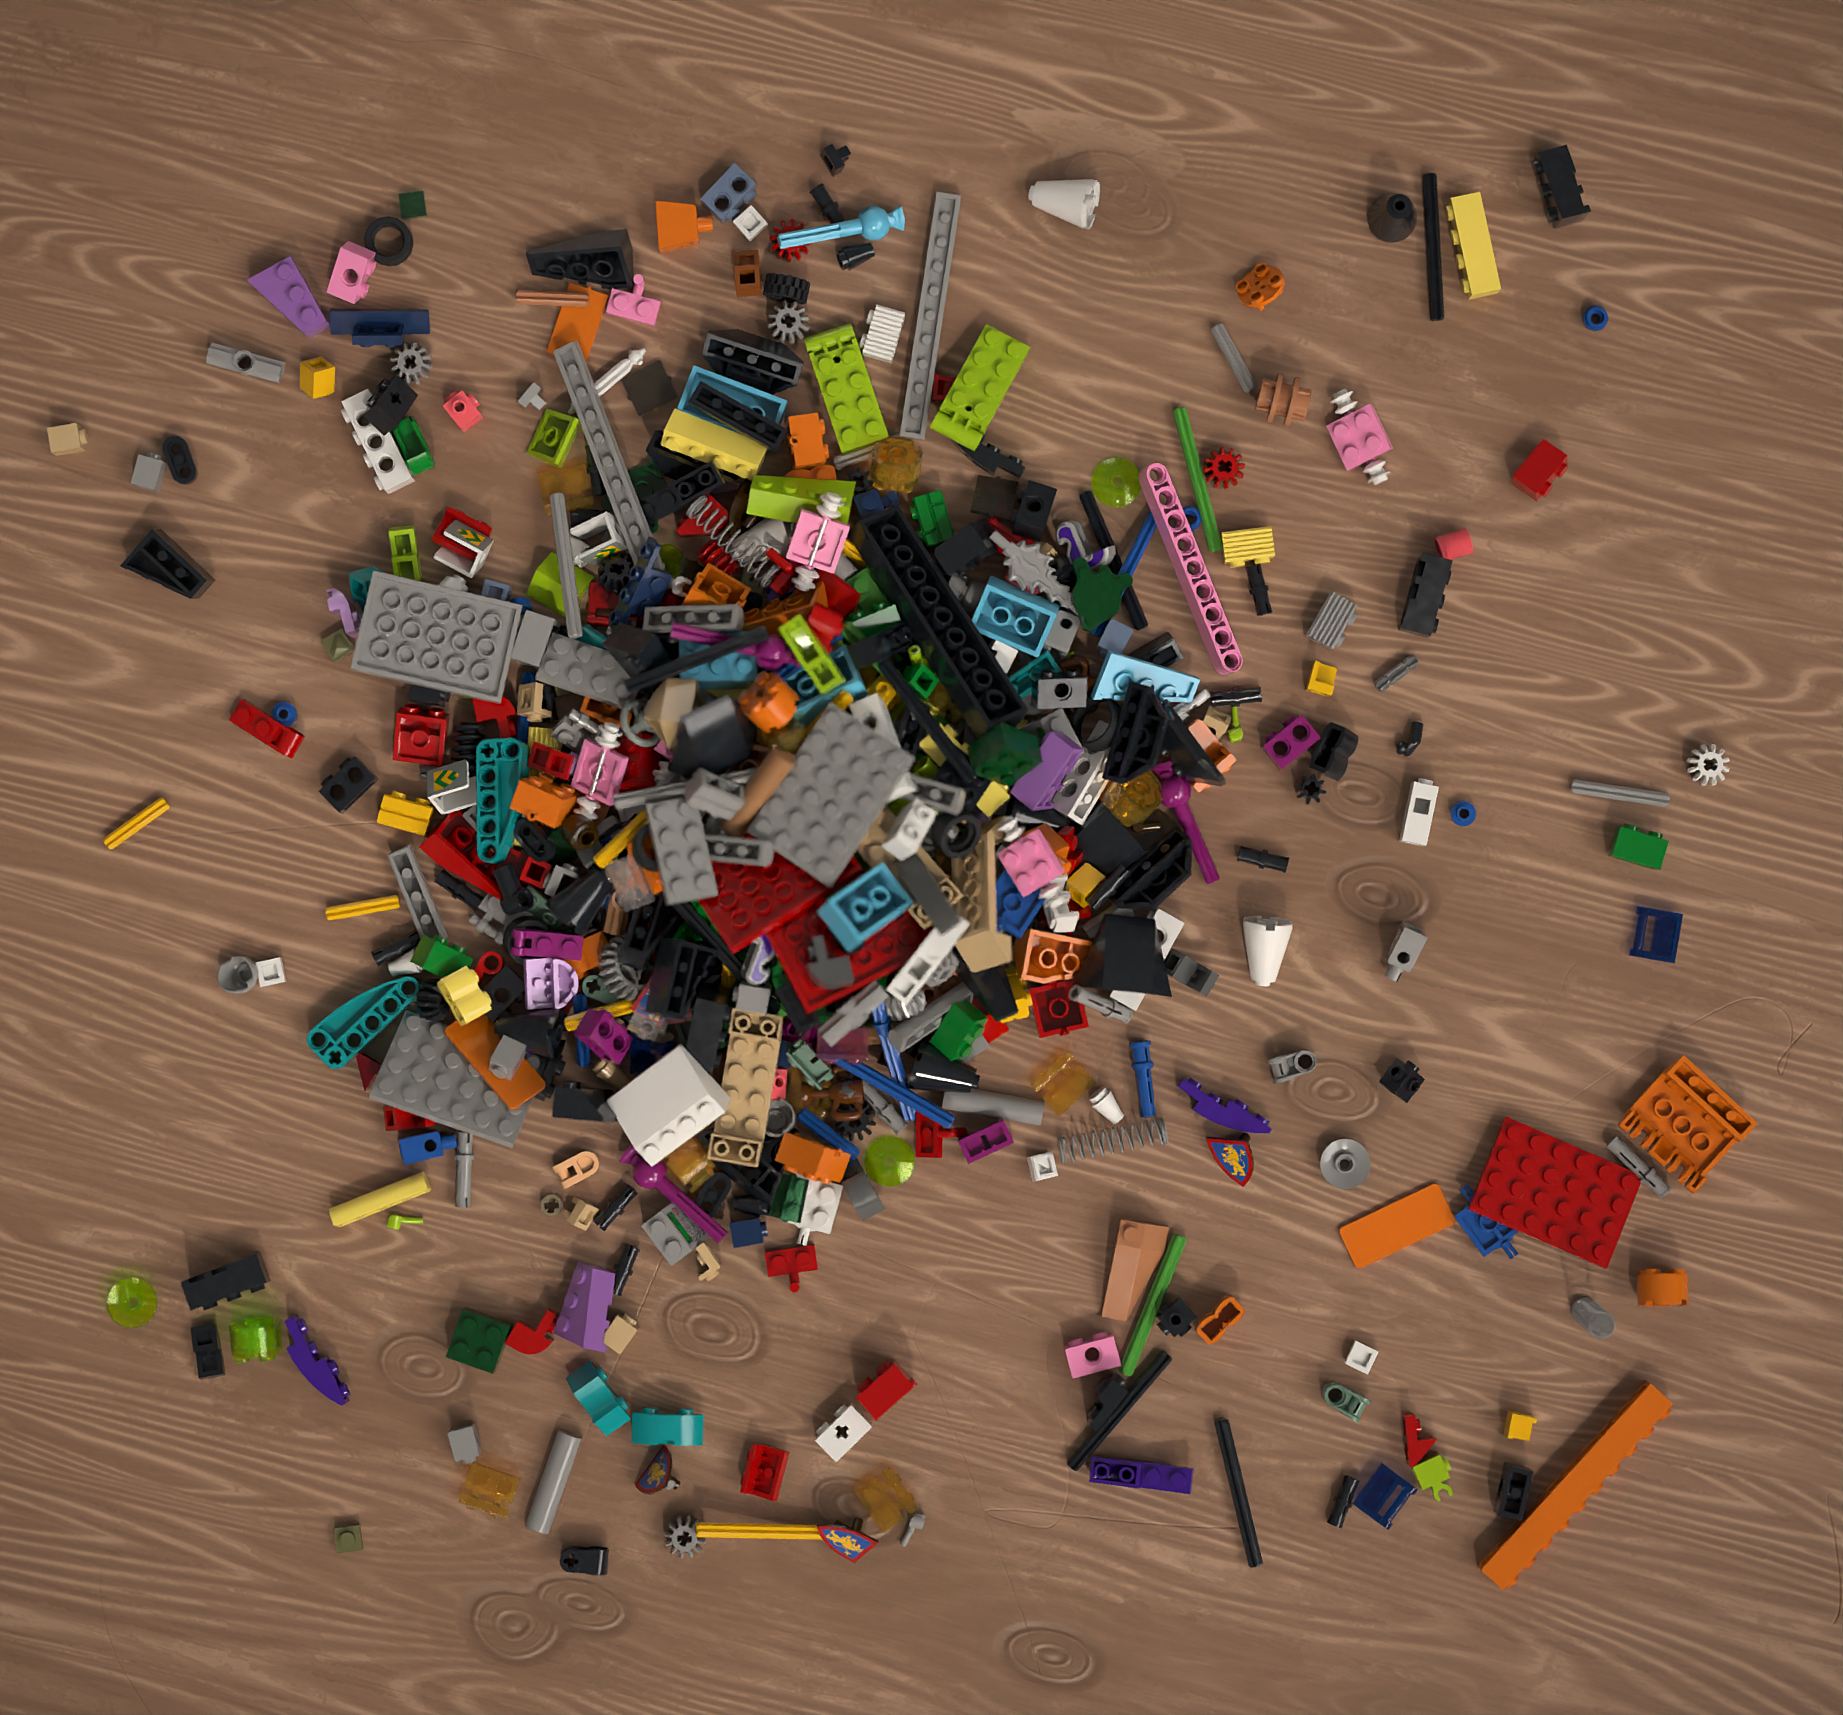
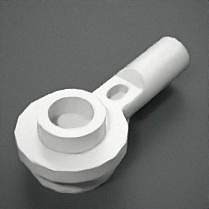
M1204 689L1192 699L1191 703L1181 702L1173 709L1185 723L1190 717L1188 713L1195 707L1200 706L1211 696Z

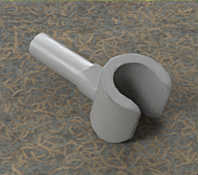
M917 1513L911 1515L909 1527L900 1543L902 1546L906 1547L914 1532V1528L923 1529L924 1515Z

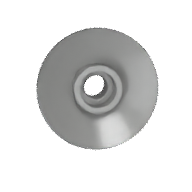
M1339 1139L1333 1141L1324 1149L1320 1159V1169L1323 1177L1332 1186L1340 1189H1351L1360 1185L1367 1178L1370 1171V1157L1367 1150L1357 1141ZM1347 1159L1349 1162L1348 1167L1341 1168L1340 1161Z

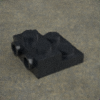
M1115 1371L1108 1378L1103 1376L1094 1387L1096 1389L1095 1396L1100 1403L1095 1402L1086 1414L1088 1415L1087 1422L1089 1426L1095 1431L1099 1430L1128 1394L1126 1380Z

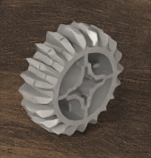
M624 934L610 939L609 943L602 947L603 952L599 955L602 961L597 966L603 969L599 975L605 977L603 985L609 984V993L616 992L617 998L624 997L625 1000L631 1001L637 999L652 977L655 961L652 956L642 970L617 963L626 936ZM642 974L641 982L638 985V979H640V975Z

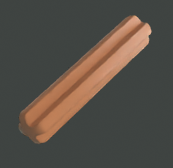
M517 290L516 302L526 305L587 307L590 300L589 294L586 292Z

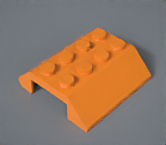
M1682 1055L1663 1070L1634 1101L1619 1121L1618 1126L1625 1132L1631 1129L1628 1135L1632 1139L1637 1137L1641 1130H1643L1646 1136L1640 1146L1643 1149L1649 1147L1647 1153L1663 1167L1668 1164L1666 1170L1669 1173L1675 1171L1680 1164L1684 1169L1677 1180L1681 1184L1687 1180L1684 1187L1693 1194L1707 1180L1705 1176L1737 1141L1742 1142L1758 1123L1687 1057Z

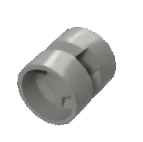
M955 573L949 581V586L965 611L974 615L986 585L976 580L968 582L966 576H959Z

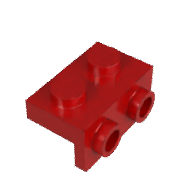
M447 507L444 518L432 536V541L475 562L478 555L477 552L445 536L443 533L454 520L471 527L489 538L491 537L492 528L481 520H475L467 516L459 509Z
M752 1444L747 1453L748 1463L746 1470L741 1477L740 1493L752 1494L767 1500L777 1501L790 1452L766 1444Z

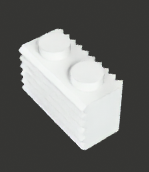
M877 304L875 311L870 309L866 324L870 325L868 334L863 333L859 348L863 349V356L892 364L904 323L905 312Z

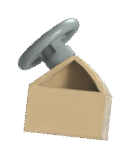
M667 678L654 692L648 702L640 699L628 701L620 713V723L625 735L633 743L642 747H651L657 744L660 739L668 749L676 747L678 742L676 734L681 716L704 706L697 679ZM633 708L636 718L634 725L630 728L628 713ZM647 730L653 733L654 736L650 739H642L636 734L639 731Z

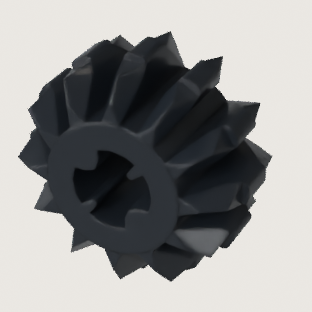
M621 552L616 558L610 554V560H602V568H598L600 585L605 588L608 594L614 591L617 596L625 588L629 580L630 570L634 566L632 557L628 555L624 558Z
M424 979L422 984H419L415 1004H417L416 1012L419 1013L420 1018L438 1021L444 1020L445 1016L449 1014L450 1006L437 985V982L441 979Z
M866 1103L863 1107V1113L859 1119L861 1125L856 1126L855 1124L853 1127L849 1124L850 1121H842L834 1125L836 1129L844 1126L845 1129L840 1133L841 1137L845 1136L847 1131L851 1132L849 1141H853L854 1133L858 1134V1138L861 1141L864 1139L862 1130L868 1135L872 1134V1131L866 1127V1125L876 1126L875 1121L868 1120L869 1117L875 1116V1111L867 1114L865 1112L870 1107L869 1103ZM852 1104L848 1105V1110L842 1105L838 1107L840 1111L855 1110Z

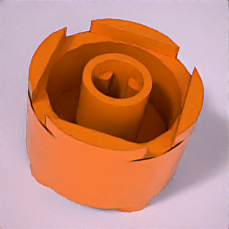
M762 671L755 677L754 682L748 689L740 693L737 701L740 703L742 712L763 732H772L769 730L770 728L775 726L779 729L793 717L797 710L795 702L796 699L799 701V696L777 674H768L766 671Z
M1660 1269L1640 1270L1639 1275H1637L1638 1306H1688V1275L1685 1274V1269L1665 1270L1664 1274H1660Z

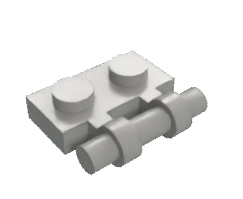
M572 709L568 716L565 715L552 728L550 736L580 755L584 739L596 741L595 737L601 736L602 731L598 729L600 725L591 721L587 714L584 712L579 713Z
M487 893L478 907L486 912L485 916L481 919L476 914H473L468 922L476 927L475 930L481 934L483 932L495 939L494 943L501 946L503 945V934L507 925L516 918L534 916V914L525 910L515 915H506L501 909L500 900ZM493 918L505 925L501 931L489 924Z

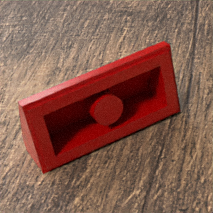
M818 569L819 578L813 579L812 583L823 581L828 608L842 614L843 619L847 618L849 614L855 611L861 594L837 575Z

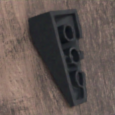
M627 229L601 231L526 252L531 273L535 276L557 280L568 278L578 280V284L586 285L587 282L599 284L604 289L633 288L634 286L633 249Z

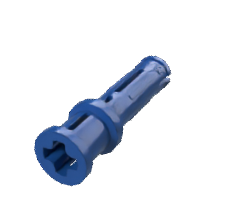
M1151 1040L1129 1043L1133 1055L1131 1068L1135 1070L1141 1118L1157 1116L1151 1078V1068L1154 1066L1153 1061L1150 1059L1149 1045H1151Z

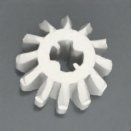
M1705 744L1700 745V752L1693 749L1691 753L1695 759L1688 758L1686 761L1689 764H1693V767L1687 769V773H1696L1692 780L1697 781L1701 777V786H1706L1708 781L1711 786L1716 785V778L1723 781L1725 777L1721 772H1729L1730 768L1723 766V763L1730 761L1728 757L1721 758L1725 751L1720 749L1715 753V744H1711L1708 749ZM1711 760L1713 765L1710 766L1713 768L1705 770L1704 765L1706 764H1704V761Z

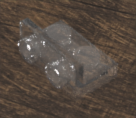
M633 854L621 859H613L606 865L607 878L614 884L617 891V901L624 907L625 912L652 903L655 900L644 872L635 861Z

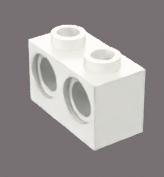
M916 798L902 807L882 847L900 861L914 854L937 813Z

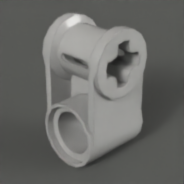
M1300 1050L1266 1060L1267 1064L1271 1066L1275 1078L1273 1080L1274 1084L1313 1071L1317 1063L1315 1055L1308 1050ZM1303 1054L1311 1057L1312 1062L1308 1068H1301L1298 1065V1058ZM1279 1063H1280V1065H1281L1283 1074H1281V1071H1280V1068H1279V1065H1278Z

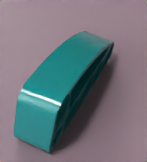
M517 739L482 740L476 749L478 857L487 863L500 864L505 860L515 839L513 834L515 823L523 815L510 808L519 780L528 778L530 767L527 766L530 756L529 746ZM518 745L519 752L513 757L511 753L512 748ZM494 748V753L489 756V750ZM494 771L495 779L489 783L488 775ZM494 796L495 804L493 807L490 808L488 806V800L490 799V797ZM492 821H494L496 827L495 830L492 833H490L488 827L489 824ZM494 846L496 853L494 857L490 858L489 849Z
M403 977L374 987L356 996L324 1018L308 1033L306 1039L308 1046L328 1067L332 1069L345 1067L357 1056L358 1052H361L417 999L418 986L422 983L416 977ZM407 981H412L416 985V990L412 995H408L404 991V984ZM390 998L395 999L398 1004L394 1012H389L386 1009V1002ZM372 1015L379 1019V1026L375 1030L370 1029L367 1024L369 1017ZM318 1032L323 1033L326 1039L321 1047L317 1046L314 1042V1036ZM353 1033H357L361 1037V1043L358 1047H353L349 1042V1038ZM333 1052H341V1063H334L332 1061L334 1059Z

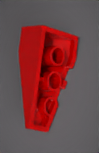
M461 809L446 814L430 831L419 848L440 866L500 900L503 895L493 874L497 864L484 862L478 857L477 832L462 817L465 811ZM491 848L489 849V857H490V858L494 857V854H493V852L491 851Z

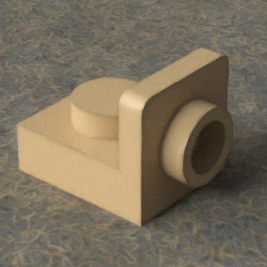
M533 682L519 685L517 715L527 717V721L541 722L542 718L551 717V711L541 709L543 684Z
M704 1241L696 1247L698 1252L695 1256L703 1267L706 1264L709 1269L698 1276V1279L700 1281L706 1279L709 1282L720 1274L718 1269L721 1268L722 1264L707 1242Z

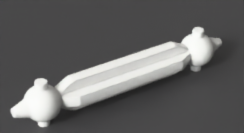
M644 348L629 350L627 359L621 360L594 383L599 397L630 372L633 365H641L643 363V355L646 352ZM571 403L568 411L570 415L576 413L573 403Z

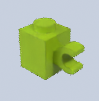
M1438 1452L1421 1458L1415 1466L1411 1467L1419 1487L1422 1490L1431 1487L1432 1495L1437 1501H1440L1438 1496L1440 1489H1446L1449 1496L1453 1495L1451 1487L1446 1483H1442L1450 1478L1448 1471L1451 1470L1446 1456L1441 1457Z

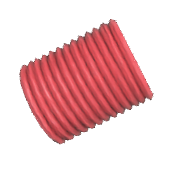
M1465 528L1453 533L1451 532V534L1435 537L1434 539L1438 557L1454 560L1474 552L1470 535Z

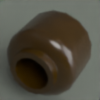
M575 813L563 822L561 836L572 848L586 850L596 842L598 827L589 818Z

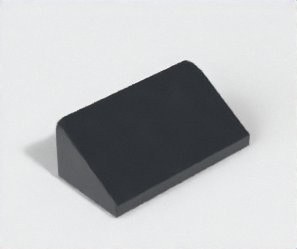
M1169 632L1164 633L1127 655L1164 667H1168L1183 658L1174 638Z

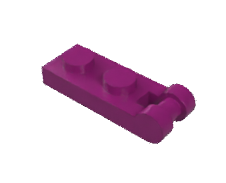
M513 928L512 937H514V945L511 946V955L581 961L583 937L577 933ZM524 939H532L531 947L524 946Z

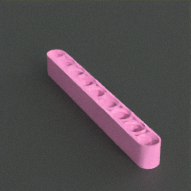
M1153 463L1141 470L1138 477L1139 483L1216 672L1222 675L1233 673L1242 666L1243 659L1168 471L1164 465ZM1150 471L1155 472L1157 475L1156 482L1151 480L1149 476ZM1159 494L1165 496L1166 505L1159 501ZM1169 517L1174 519L1176 524L1175 528H1172L1169 525ZM1178 540L1184 543V552L1179 550L1177 545ZM1187 564H1191L1193 566V575H1191L1187 571ZM1197 587L1203 590V598L1197 595ZM1206 610L1212 613V622L1206 618ZM1216 633L1222 637L1221 645L1215 641ZM1225 657H1228L1231 660L1232 664L1230 668H1228L1225 665Z

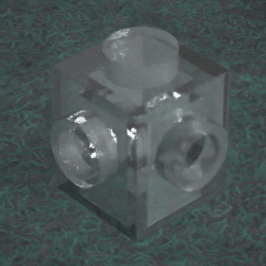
M639 999L627 1030L636 1033L638 1037L644 1040L651 1039L655 1041L658 1033L664 1034L669 1021L665 1020V1017L645 1012L647 1002Z

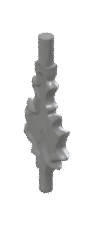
M995 530L989 538L1004 550L1002 553L1006 555L1003 565L1009 566L1008 580L1010 582L1016 580L1022 591L1028 587L1031 594L1034 593L1036 586H1038L1040 592H1046L1051 604L1058 600L1061 606L1067 609L1070 608L1078 615L1074 606L1071 605L1070 586L1060 584L1056 580L1057 576L1052 575V572L1056 571V569L1050 567L1048 563L1054 560V558L1040 552L1041 544L1026 545L1025 540L1015 544L1012 541L1009 542Z

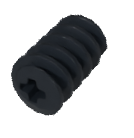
M459 722L461 725L455 726L454 731L460 733V735L454 736L453 741L460 743V745L452 747V750L459 753V755L451 757V760L454 762L467 760L469 774H476L478 739L485 738V735L478 732V730L486 728V725Z

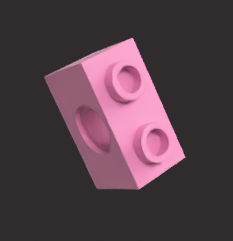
M350 241L345 243L340 248L327 293L353 304L360 298H365L369 289V284H366L368 276L373 274L376 267V262H374L376 252ZM350 269H353L357 273L358 278H355L350 274Z
M1107 1331L1093 1334V1339L1083 1342L1082 1338L1068 1341L1069 1346H1065L1064 1350L1072 1378L1121 1366L1113 1334L1107 1335ZM1090 1347L1099 1350V1355L1095 1360L1085 1358V1351Z

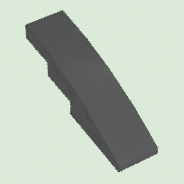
M917 852L902 861L898 859L893 863L941 936L962 922V919Z

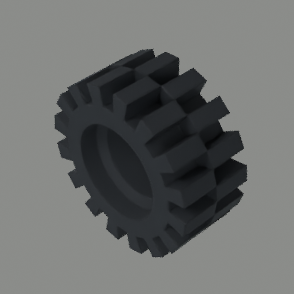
M769 273L766 274L763 295L780 302L787 301V303L797 302V304H806L810 282L790 275Z

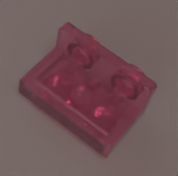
M859 1026L854 1030L851 1029L833 1046H830L817 1031V1058L822 1059L823 1063H837V1060H847L848 1064H862V1061H868L869 1027Z

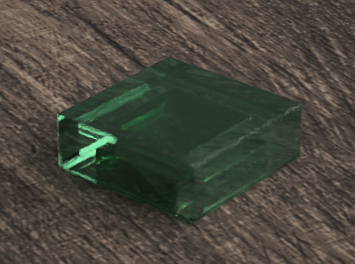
M424 191L399 194L402 220L427 217Z

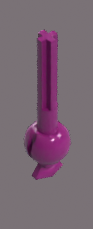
M676 622L673 623L671 637L708 646L735 637ZM769 635L767 640L737 651V653L754 656L756 663L765 670L778 669L782 666V663H791L796 667H799L801 664L794 652L787 650L785 642L775 635Z
M1171 760L1163 761L1152 769L1162 780L1157 786L1158 799L1164 806L1173 807L1183 831L1192 839V852L1206 884H1211L1219 880L1220 877L1187 803L1191 797V785L1183 776L1178 777L1174 774L1170 766L1173 764Z
M633 1145L624 1152L619 1162L630 1164L634 1167L632 1172L633 1179L639 1186L645 1189L656 1187L718 1244L725 1238L728 1232L666 1177L667 1168L662 1159L651 1167Z

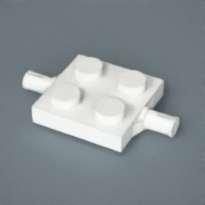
M800 1173L794 1174L781 1221L794 1224L800 1228L796 1243L801 1244L802 1242V1245L807 1246L810 1231L831 1234L843 1191L842 1185L833 1182L829 1185L805 1178Z

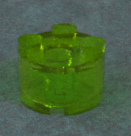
M259 1317L244 1319V1325L238 1326L237 1321L229 1324L231 1356L234 1357L235 1363L249 1362L250 1358H259L263 1362L272 1361L275 1359V1355L280 1354L282 1351L279 1319H276L273 1323V1318Z

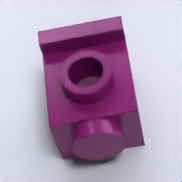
M787 1015L786 1020H783L781 1039L791 1043L801 1039L806 1041L811 1048L815 1049L818 1038V1031L816 1029L821 1025L798 1035V1033L795 1034L796 1029Z

